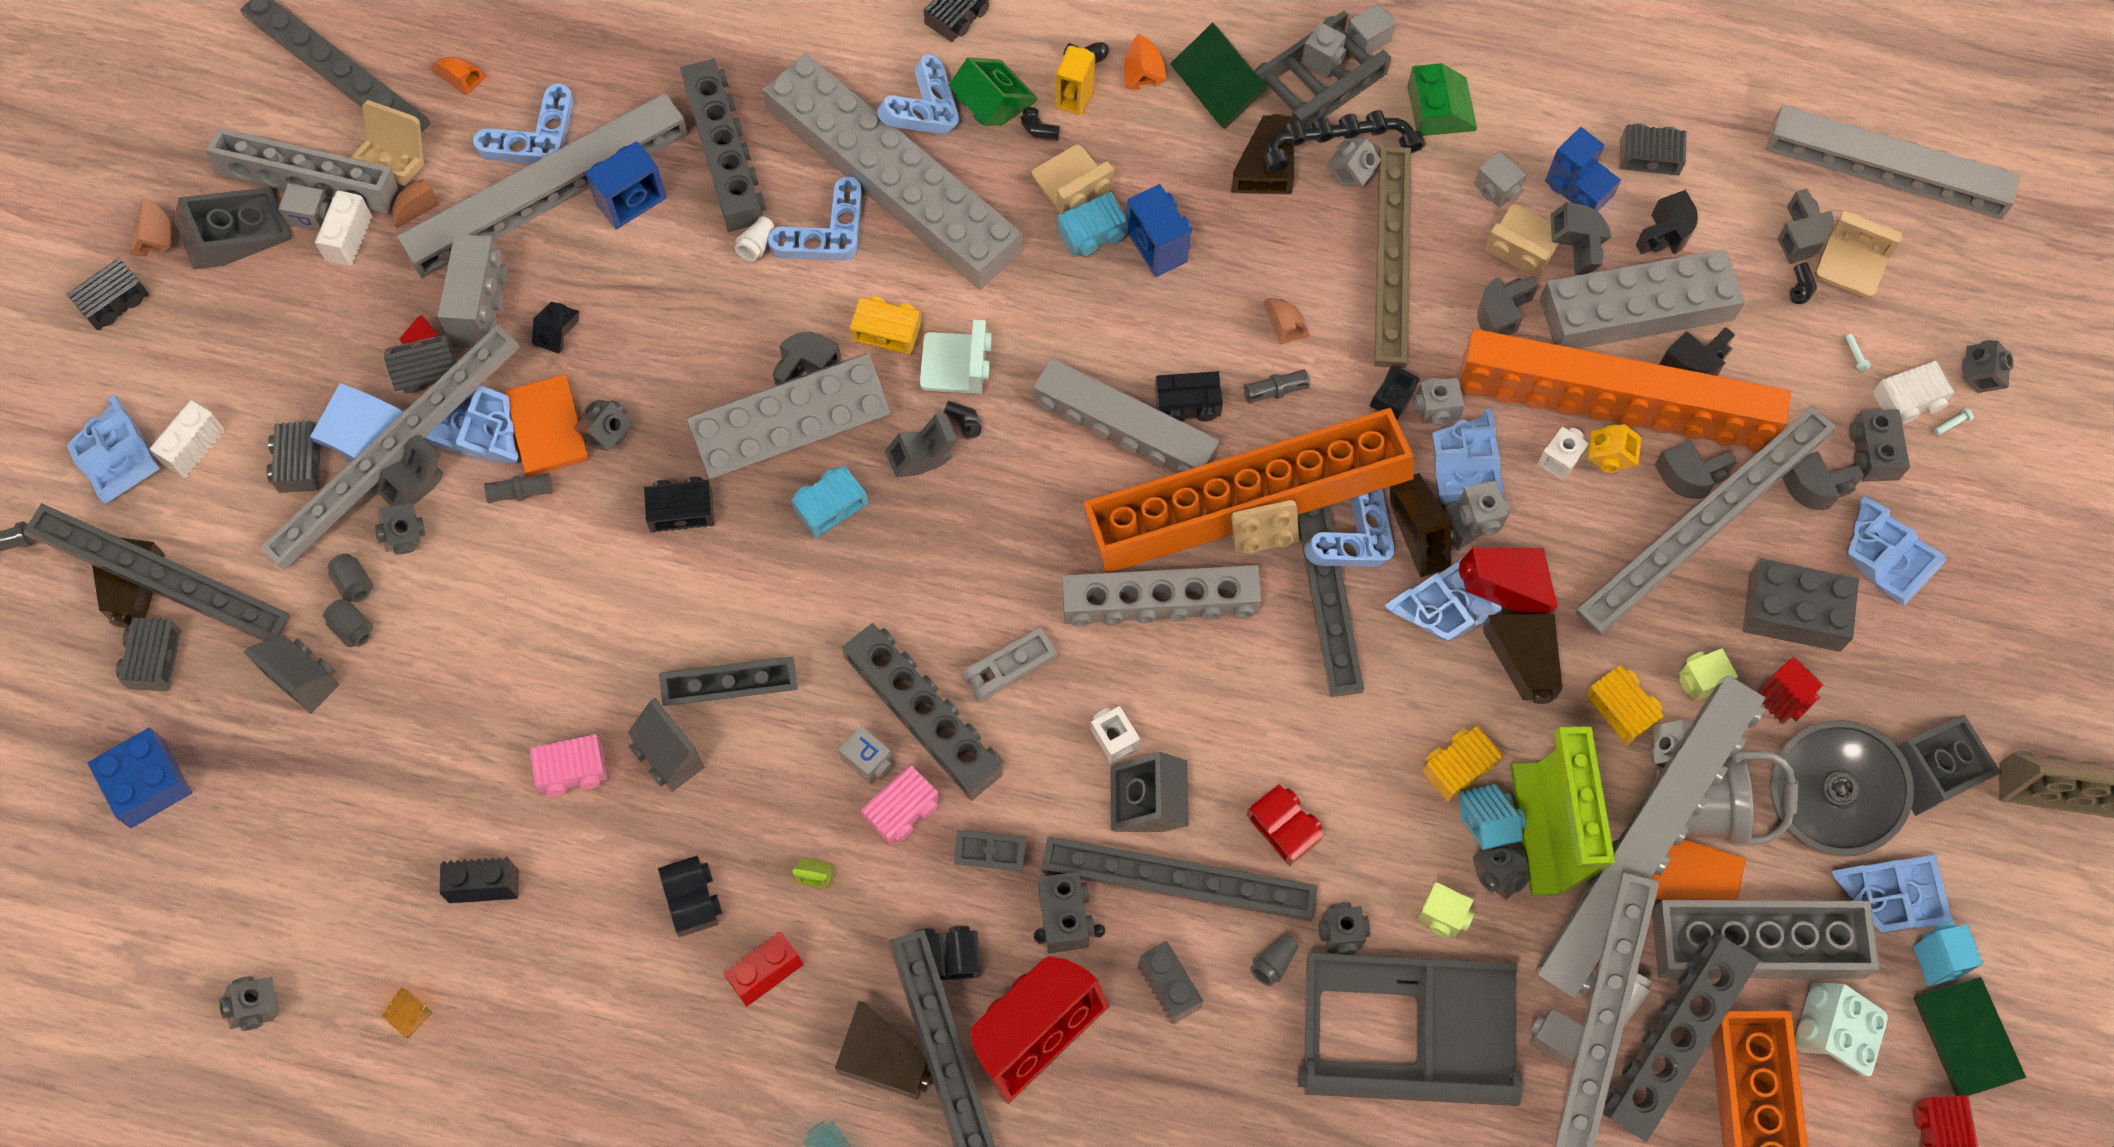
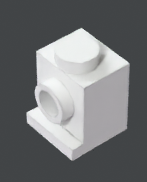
M1562 426L1548 447L1543 451L1537 465L1560 480L1565 481L1589 445L1585 441V435L1576 428L1568 430Z
M1120 706L1113 710L1105 708L1093 717L1094 720L1091 721L1090 730L1107 756L1110 765L1139 749L1140 738ZM1109 732H1117L1119 734L1118 737L1112 740L1108 738L1107 734Z

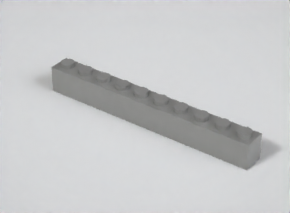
M666 93L659 97L651 98L644 105L623 113L616 120L597 127L593 132L580 139L572 140L565 147L552 154L544 155L539 161L516 170L509 177L490 184L486 189L471 197L462 199L458 204L449 209L435 213L430 219L419 225L407 228L397 238L422 279L448 265L454 234L492 236L493 240L589 189L590 186L585 172L590 170L594 164L603 162L616 154L620 148L638 141L650 156L686 137L688 133L684 118Z

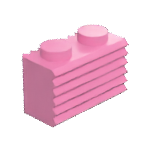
M596 734L529 749L535 787L541 795L546 794L547 797H559L566 794V789L579 787L581 790L594 789L600 785L601 781L608 780L602 744Z
M909 765L860 811L862 818L889 845H892L896 840L899 843L904 841L914 829L912 826L919 818L922 817L925 820L936 811L939 796L937 790L912 765Z

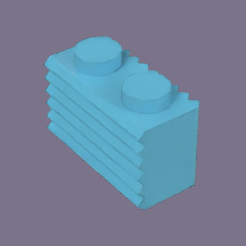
M1108 192L1106 195L1103 194L1101 197L1092 199L1090 202L1087 201L1079 207L1076 206L1074 209L1059 214L1057 216V230L1061 238H1063L1066 247H1068L1069 252H1071L1072 257L1080 254L1087 256L1094 253L1098 246L1107 242L1114 244L1121 241L1125 234L1128 233V219L1112 192Z
M845 465L841 466L840 469L832 468L823 474L821 480L813 486L806 485L800 488L791 500L795 513L815 539L868 505L866 492Z
M1495 783L1492 786L1487 784L1485 788L1480 786L1479 789L1474 787L1472 791L1467 789L1466 792L1462 790L1459 792L1461 819L1482 850L1523 840L1522 829L1526 828L1525 816L1521 809L1514 808L1513 800L1509 793L1504 794Z
M1955 921L1933 927V931L1922 934V941L1913 946L1927 986L1956 980L1978 968L1984 962L1980 959L1981 954L1977 952L1979 947L1974 945L1976 940L1972 938L1973 933L1969 931L1971 927L1967 924L1956 926Z

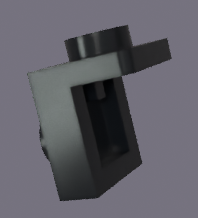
M551 301L533 318V345L559 354L563 350L564 336L579 322V311L569 308L562 303Z
M1392 365L1369 406L1378 411L1391 408L1396 420H1398L1415 392L1420 380L1419 377Z

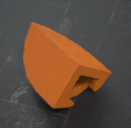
M1139 33L1132 41L1124 62L1125 88L1140 90V85L1153 83L1155 87L1166 81L1165 65L1160 52L1151 41Z
M460 57L440 58L431 65L433 72L466 96L487 77L477 66Z

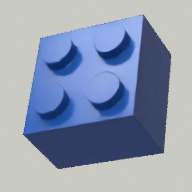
M638 141L620 148L616 154L603 162L594 164L590 170L585 172L596 205L616 230L667 198L658 166Z
M1158 184L1129 198L1127 202V234L1155 278L1187 263L1192 227L1189 220L1185 216L1181 217L1172 194L1166 193L1161 184Z
M150 727L87 762L114 816L129 828L137 826L192 794L165 740Z

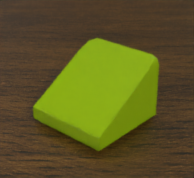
M801 858L793 869V876L799 884L829 888L834 866L829 862Z

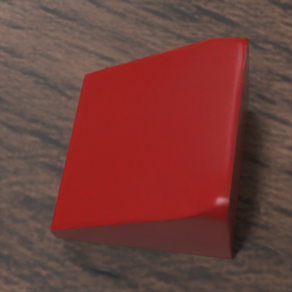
M421 314L399 340L402 344L438 335Z

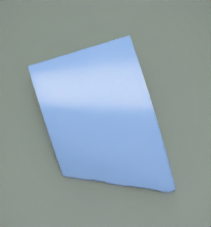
M340 383L310 438L315 443L342 452L347 461L351 463L404 411L367 393Z
M481 385L474 391V394L471 393L424 438L432 446L475 458L513 464L518 459V452H516L513 437V422L510 419L508 395Z
M115 394L108 398L107 401L110 406L99 418L91 417L83 430L76 434L66 445L74 464L90 479L97 497L104 504H107L160 469L156 458L149 450L150 447Z
M1493 408L1484 410L1482 416L1469 422L1463 419L1451 427H1445L1432 433L1439 504H1451L1454 501L1460 503L1459 500L1465 487L1495 480L1501 496H1504Z
M1865 495L1861 498L1860 511L1855 522L1854 535L1850 543L1848 557L1874 585L1889 597L1905 606L1946 562L1945 554L1920 541L1915 530L1890 517V510Z
M1461 560L1440 574H1434L1412 590L1409 588L1385 604L1388 611L1447 642L1484 624L1488 615H1498L1502 612L1500 605L1466 592L1464 581L1459 575V562Z
M1936 854L1832 871L1833 877L1854 901L1871 902L1873 924L1881 933L1918 929L1953 921Z

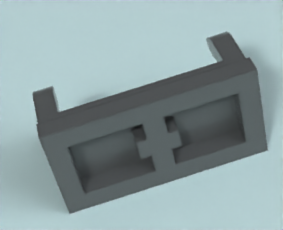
M957 830L954 864L1023 871L1027 838L1026 836Z

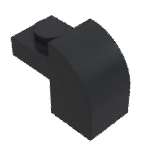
M1686 190L1658 200L1651 214L1656 225L1642 230L1636 247L1642 255L1650 251L1654 253L1662 251L1668 245L1673 254H1676L1686 246L1698 222L1697 209Z
M1725 327L1705 346L1686 331L1666 351L1659 365L1718 376L1726 363L1723 360L1733 349L1729 345L1735 334Z

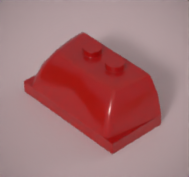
M1047 956L1028 974L1021 975L1004 997L993 1001L989 1005L987 1013L972 1026L970 1032L973 1050L998 1094L1009 1104L1110 1006L1098 979L1089 970L1068 959Z

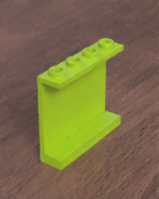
M1559 727L1554 731L1556 743L1554 751L1538 763H1512L1510 765L1516 807L1523 811L1526 821V828L1522 829V844L1524 854L1529 861L1527 865L1531 878L1528 881L1531 896L1564 895L1615 864L1592 727Z

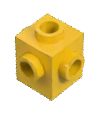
M1625 424L1607 425L1605 428L1592 430L1590 444L1587 449L1588 460L1606 473H1616L1620 469L1636 467L1639 465L1642 437Z

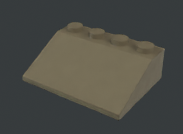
M2027 751L2013 752L1999 763V770L2001 771L1999 773V801L2114 818V768L2103 767L2101 763L2095 761L2069 762L2067 758L2061 756L2035 757L2033 753Z

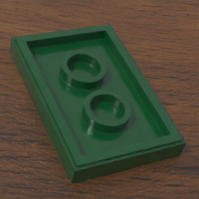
M1213 22L1170 63L1172 68L1224 129L1269 88Z
M1982 977L1914 998L1956 1096H1971L2026 1078Z

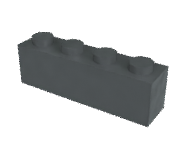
M794 656L659 673L662 706L798 690Z

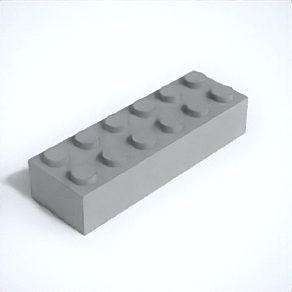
M1726 249L1550 280L1546 282L1540 297L1553 343L1576 349L1734 321L1745 303Z
M864 353L687 416L686 420L709 479L891 413L870 354Z
M1662 900L1652 911L1658 978H1680L1683 972L1688 967L1692 968L1699 957L1697 950L1701 943L1707 937L1711 938L1713 934L1724 936L1760 960L1749 978L1866 979L1879 971L1870 901ZM1719 966L1711 968L1708 978H1721Z

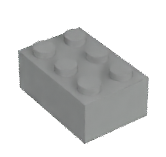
M454 234L438 312V319L454 347L473 348L498 325L496 314L497 310L502 309L503 295L501 288L502 283L507 282L508 267L503 263L501 251L497 249L492 236Z

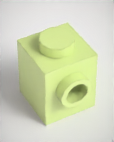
M1723 648L1707 655L1703 651L1691 655L1685 660L1686 665L1679 672L1681 686L1687 694L1691 695L1694 702L1710 696L1721 678L1727 675L1734 679L1738 678Z
M1435 882L1429 891L1417 920L1430 926L1429 930L1444 938L1451 936L1455 938L1461 929L1467 931L1475 914L1470 911L1474 900Z

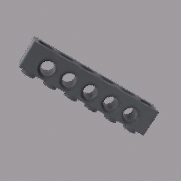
M715 58L680 67L727 230L731 232L750 227L762 216L761 211L766 210L762 192L756 193L754 189L755 185H759L754 167L748 168L746 161L751 160L747 143H740L738 137L743 135L739 117L733 119L731 112L736 111L732 94H725L724 87H728L724 69L718 70ZM744 192L741 195H735L736 193Z
M871 623L842 646L844 658L965 795L973 801L1002 777V766L1000 765L1003 763L1002 759L993 748L989 747L986 749L979 742L981 737L970 723L966 725L962 723L957 717L959 715L957 708L950 700L946 699L943 701L936 694L938 689L934 682L927 675L923 677L919 675L915 670L917 665L910 655L905 651L901 654L893 646L896 642L885 628L879 630L874 623ZM879 657L890 659L886 666L880 667L874 664V661ZM902 680L909 681L912 684L906 690L895 688L896 683ZM922 704H929L933 707L932 711L928 714H919L916 712V709ZM942 728H950L955 732L953 736L947 739L940 738L937 735L938 731ZM964 752H972L976 755L975 760L970 763H963L958 758Z
M1713 934L1711 938L1707 937L1701 943L1697 950V955L1699 956L1692 968L1688 967L1683 972L1678 981L1679 990L1674 998H1668L1661 1007L1659 1015L1662 1017L1655 1028H1649L1641 1040V1046L1643 1047L1637 1057L1631 1058L1624 1066L1622 1071L1624 1078L1617 1089L1612 1088L1607 1094L1603 1114L1646 1143L1760 961L1724 936ZM1714 966H1719L1721 978L1717 983L1711 984L1708 978L1709 971ZM1700 996L1703 1002L1702 1008L1698 1013L1692 1014L1689 1007L1690 1002L1694 997ZM1682 1026L1684 1037L1679 1043L1673 1044L1671 1032L1674 1028ZM1663 1056L1665 1068L1662 1072L1654 1074L1652 1063L1657 1057ZM1639 1087H1645L1647 1092L1645 1100L1640 1104H1634V1091Z

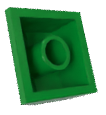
M967 57L948 85L956 93V99L963 105L968 106L974 113L973 116L976 121L984 126H1002L1023 112L1024 108L1033 105L1038 99L1001 59Z
M1443 63L1412 66L1407 88L1416 131H1420L1423 136L1476 131L1477 125L1466 77Z

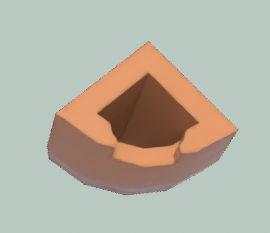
M423 178L406 187L397 195L392 206V218L396 228L439 205L433 189Z
M145 199L142 200L138 210L130 255L142 257L147 256V251L159 250L160 253H164L170 247L172 234L171 222L166 213L155 203Z
M1268 298L1264 300V306L1279 344L1309 336L1302 315L1294 305L1283 299Z

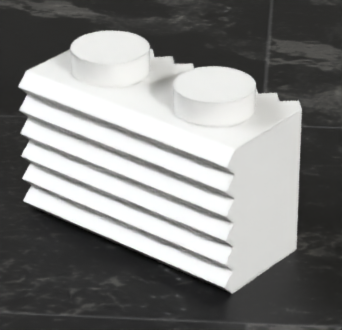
M343 191L335 192L314 242L324 260L348 266L354 264L353 260L356 259L355 255L358 254L357 250L360 249L359 245L362 244L363 235L367 233L365 230L369 228L367 224L371 223L369 219L373 218L361 195Z
M1936 360L1932 363L1929 362L1926 365L1918 366L1915 369L1907 370L1904 373L1901 372L1898 375L1890 376L1887 379L1884 378L1873 390V396L1879 403V407L1882 410H1899L1903 423L1915 420L1921 415V412L1927 410L1930 413L1943 410L1949 405L1948 400L1955 393Z
M190 400L149 450L163 466L186 478L188 473L192 472V468L196 467V463L200 462V458L204 457V453H208V448H212V443H216V439L220 438L221 433H224V428L210 411Z

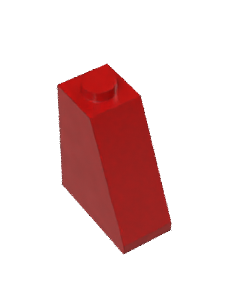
M1472 548L1459 562L1460 578L1464 581L1466 592L1520 614H1551L1558 607L1544 548Z

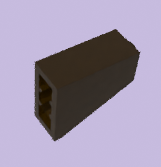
M1281 114L1262 116L1233 171L1231 193H1292L1294 182V146H1290V144L1279 146V149L1286 151L1290 161L1289 166L1279 172H1267L1263 157L1267 154L1269 140L1275 134L1285 132L1284 127L1288 123L1293 122V116Z
M1420 473L1414 474L1413 480L1390 486V506L1420 577L1449 568L1451 566V521Z
M121 538L161 557L165 556L163 551L154 542ZM92 565L99 611L110 620L109 623L117 627L129 628L133 617L146 619L154 592Z
M1555 614L1488 615L1483 625V633L1522 700H1533L1536 704H1546L1556 700L1562 690Z
M858 1001L835 1066L837 1073L918 1100L920 1091L927 1092L932 1078L930 1071H928L926 1058L868 1004Z

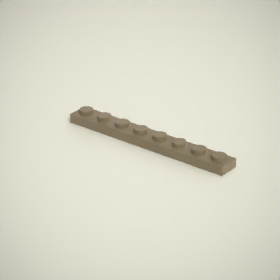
M1381 146L1379 157L1382 160L1379 163L1374 366L1391 367L1395 365L1399 368H1406L1411 148Z

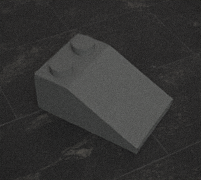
M271 187L178 198L174 222L193 270L224 266L290 240L291 235L278 210L279 206Z
M1965 714L1897 746L1908 762L1912 773L1914 798L1911 810L1915 816L2001 773Z

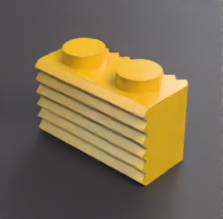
M1068 46L1055 74V106L1058 109L1080 116L1083 115V110H1086V105H1088L1092 91H1094L1095 55L1085 48Z
M871 296L869 299L860 297L852 324L850 325L851 339L855 343H864L872 347L876 346L884 350H894L896 353L900 352L911 355L922 323L921 312L907 303H901L897 306L889 304L883 298Z
M1619 665L1591 685L1585 697L1598 710L1603 719L1607 721V724L1620 736L1625 745L1629 746L1651 730L1654 725H1658L1665 715L1662 713L1660 702L1652 695L1647 696L1641 689V683L1637 675L1631 670L1626 671L1622 665Z
M1478 725L1470 731L1466 727L1451 738L1452 745L1445 750L1440 746L1425 758L1428 763L1422 772L1447 802L1458 796L1461 790L1464 791L1491 771L1504 757Z

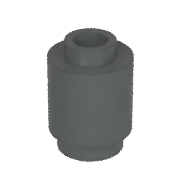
M344 553L334 557L329 562L328 576L344 601L360 602L369 596L373 583L357 558Z
M339 599L330 604L324 611L323 617L326 620V626L347 647H360L371 638L372 623L351 602Z

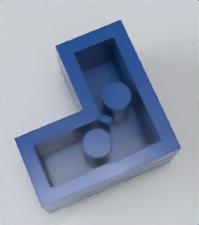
M1580 127L1557 149L1545 182L1549 184L1554 192L1561 194L1571 203L1586 205L1598 212L1614 197L1621 179L1598 162L1604 144Z

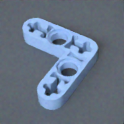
M925 55L914 68L922 100L888 96L879 105L877 114L884 124L891 127L948 134L957 125L959 118L951 89L948 86L949 82L943 63L937 57ZM931 90L936 91L942 99L936 97ZM913 110L920 113L924 120H921L918 117H916V115L913 113Z
M556 83L550 85L545 90L535 133L492 128L478 131L473 138L478 155L487 160L533 164L544 155L552 154L563 148L574 104L569 87L565 84ZM562 95L564 98H560L559 103H558V107H559V110H558V109H556V104H555L554 100H557V99L559 98V96ZM552 119L561 121L560 126L555 129H548L545 125ZM490 140H492L493 143H490V144L488 145V147L485 148V147L483 146V145H487L488 142H489ZM516 142H524L526 144L525 148L520 152L510 150L511 145ZM548 146H552L553 149H549L548 153H543L544 150H547Z
M848 176L839 179L835 183L830 229L777 227L768 236L771 253L776 257L788 259L846 261L853 258L857 253L862 206L860 182L854 177ZM851 188L850 203H845L844 193L846 189ZM843 213H850L854 216V220L848 224H842L837 219ZM782 238L787 240L784 246H778ZM796 238H799V248L795 247ZM810 238H816L821 241V245L816 249H808L805 247V242ZM826 240H830L831 242L829 243L830 249H827ZM842 241H847L845 249H839Z
M1383 490L1370 492V496L1367 493L1351 498L1357 533H1317L1304 546V552L1308 560L1319 566L1379 567L1391 559L1394 555V544ZM1366 514L1375 517L1378 522L1377 528L1367 523ZM1344 543H1349L1354 547L1356 551L1355 557L1348 555L1344 551ZM1322 549H1328V551L1323 554Z

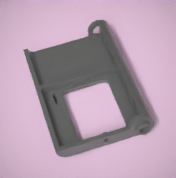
M1308 953L1306 964L1304 1066L1299 1065L1298 1087H1304L1305 1095L1519 1106L1522 1083L1520 1071L1516 1070L1515 978L1517 964ZM1324 991L1413 996L1417 1002L1416 1063L1414 1065L1325 1061L1321 1059L1319 1055L1321 993Z

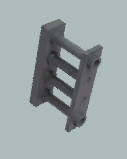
M1342 11L1335 17H1328L1323 24L1346 35L1344 48L1360 66L1353 71H1346L1341 65H1335L1331 73L1338 81L1330 87H1324L1300 63L1303 57L1305 42L1312 33L1270 62H1264L1255 69L1266 85L1293 111V121H1301L1304 129L1311 128V124L1316 119L1327 117L1387 75L1391 56L1384 49L1374 56L1368 55L1345 32L1348 16L1345 11ZM1291 70L1316 96L1307 103L1301 102L1278 77Z

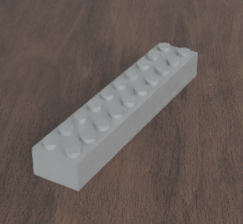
M807 53L763 89L767 111L845 177L849 176L857 179L864 193L979 290L1022 252L1021 231L896 127L884 124L872 107Z
M1729 675L1718 681L1614 845L1615 864L1595 875L1535 971L1539 976L1573 998L1579 992L1583 995L1586 994L1595 980L1591 972L1596 964L1600 962L1621 873L1625 872L1651 879L1654 874L1660 876L1671 860V857L1666 855L1673 844L1679 846L1690 830L1685 825L1691 815L1698 816L1707 804L1709 798L1704 794L1710 785L1712 787L1714 785L1717 786L1726 774L1728 768L1723 764L1728 756H1736L1745 744L1747 738L1742 736L1747 726L1749 728L1752 725L1755 726L1764 714L1766 708L1761 706L1766 697Z

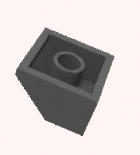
M281 635L248 647L244 651L246 656L270 680L310 714L339 686L338 682L332 677L336 671L323 659L320 658L315 662L309 657L312 651L298 638L292 642L285 635Z
M656 698L652 699L628 731L633 742L629 745V748L640 762L646 758L653 767L648 772L660 787L666 784L673 792L705 767L690 740Z
M1158 752L1111 765V831L1166 832L1189 826L1187 760Z

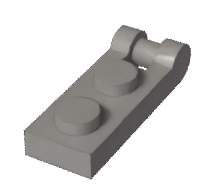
M1039 627L963 671L962 676L966 683H971L975 689L973 694L978 702H984L996 692L1058 658V653L1043 629ZM990 671L994 679L986 683L982 675Z

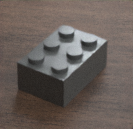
M1760 559L1749 573L1743 632L1841 652L1853 639L1859 578Z

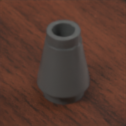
M1282 934L1280 938L1253 958V965L1250 967V970L1254 977L1267 986L1280 982L1295 951L1298 949L1297 942L1292 937Z

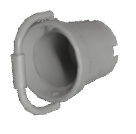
M1759 750L1739 751L1736 756H1728L1723 764L1728 768L1726 774L1717 786H1709L1704 794L1709 798L1707 804L1698 816L1691 815L1685 824L1690 828L1686 836L1726 838L1734 846L1757 845L1773 841L1784 834L1791 825L1794 814L1797 813L1798 780L1795 779L1793 768L1785 758L1773 752ZM1749 759L1770 760L1778 764L1786 776L1783 798L1784 819L1775 830L1760 836H1752L1754 823L1753 795L1750 774L1746 760ZM1663 769L1657 770L1656 779L1658 778Z

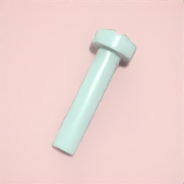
M1853 334L1847 335L1845 339L1858 363L1856 365L1857 371L1863 372L1871 367L1870 362L1864 359Z
M1967 407L1962 409L1960 415L1935 428L1934 433L1939 436L1963 421L1970 422L1974 419L1972 411Z

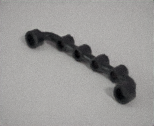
M1381 110L1370 112L1365 117L1366 121L1358 122L1355 114H1347L1341 117L1338 125H1331L1327 117L1316 119L1311 124L1312 128L1308 129L1303 128L1301 121L1290 122L1284 127L1285 132L1277 133L1269 140L1267 154L1263 157V162L1267 172H1279L1290 164L1286 151L1279 149L1280 145L1290 144V146H1299L1311 140L1323 143L1331 140L1333 137L1344 136L1345 139H1352L1360 134L1370 132L1372 135H1380L1387 130L1399 131L1403 135L1399 139L1400 146L1411 148V153L1421 150L1425 146V141L1422 133L1414 131L1406 121L1399 118H1385Z

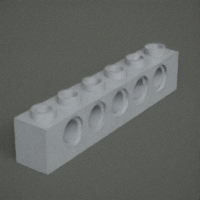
M218 128L206 150L215 173L218 175L282 190L286 189L288 183L323 189L330 201H332L336 191L362 196L369 210L388 214L399 192L391 167Z
M1258 565L1062 575L1064 624L1071 623L1076 627L1087 626L1091 622L1117 625L1126 620L1151 623L1156 621V619L1163 618L1179 622L1185 621L1189 617L1201 616L1206 620L1218 619L1222 615L1248 618L1259 613L1262 602ZM1229 590L1234 594V597L1226 599L1221 597L1218 592ZM1188 592H1197L1202 598L1191 600L1186 594ZM1163 593L1169 597V600L1159 602L1153 596ZM1125 595L1134 596L1137 599V601L1131 604L1124 603L1120 598ZM1091 597H1100L1104 600V603L1092 605L1088 600Z

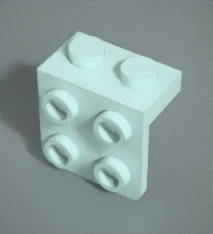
M973 320L972 334L928 332L924 335L920 387L922 390L982 394L983 379L989 380L990 361L985 360V352H991L992 333L986 332V320Z
M1811 982L1795 1036L1796 1049L1801 1053L1830 1055L1859 1075L1871 1076L1886 1029L1888 1015L1883 1009L1845 984Z

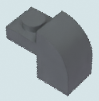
M1807 188L1795 192L1787 206L1793 221L1786 223L1777 238L1789 264L1815 256L1823 247L1834 226L1832 211L1819 213L1818 203L1811 197Z
M1568 202L1551 213L1552 242L1573 245L1575 274H1589L1600 267L1603 260L1601 244L1611 238L1609 226L1602 215L1589 206Z
M1532 276L1523 280L1517 278L1510 281L1505 287L1499 277L1490 282L1483 293L1477 311L1480 328L1484 331L1511 335L1517 332L1523 318L1517 307L1532 301L1538 287Z
M801 332L788 337L779 346L782 360L777 363L773 371L775 385L799 377L803 372L810 373L838 363L841 360L839 344L813 332Z
M946 413L935 414L920 432L899 433L885 449V453L896 477L916 476L936 469L950 460L952 455L949 449L957 442V438Z
M420 434L410 438L403 461L382 469L376 492L390 506L407 503L416 504L436 487L443 476V472L437 467L440 455Z
M1690 440L1663 451L1656 461L1655 467L1665 484L1673 492L1682 497L1698 499L1707 497L1715 484L1729 478L1731 475L1730 471L1737 463V460L1732 451H1729L1703 462Z
M1818 451L1807 455L1782 479L1790 495L1798 503L1814 510H1827L1833 506L1839 497L1854 492L1856 485L1864 475L1859 465L1829 473Z

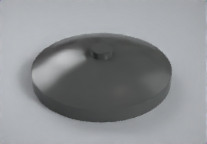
M1836 720L1821 722L1796 734L1780 752L1779 756L1785 758L1793 768L1795 779L1798 780L1797 813L1794 814L1792 823L1787 831L1806 847L1831 856L1850 857L1866 854L1889 842L1907 821L1914 798V784L1910 767L1899 748L1876 729L1852 721ZM1775 763L1771 775L1770 791L1773 807L1780 822H1782L1785 815L1783 812V798L1786 776L1782 768Z

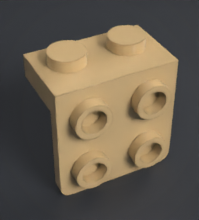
M367 100L362 105L366 141L350 158L391 167L396 183L406 186L424 166L420 121L417 117Z
M1074 145L1032 170V179L1056 210L1063 214L1065 211L1074 209L1076 206L1079 207L1081 204H1085L1087 201L1090 202L1092 199H1096L1112 190L1114 169L1108 161L1097 166L1081 145Z
M1513 204L1508 209L1501 223L1495 224L1484 251L1539 279L1559 243L1552 242L1551 221L1517 204Z
M1844 210L1828 238L1816 269L1815 277L1841 289L1871 299L1876 294L1887 262L1900 243L1903 233L1894 230L1888 225L1878 224L1863 218L1859 214Z
M1293 500L1237 511L1231 515L1233 531L1231 539L1236 555L1254 554L1260 550L1286 547L1299 542L1297 506Z

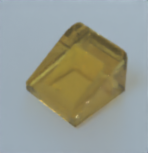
M402 986L393 997L382 1017L405 1038L409 1039L433 1012Z

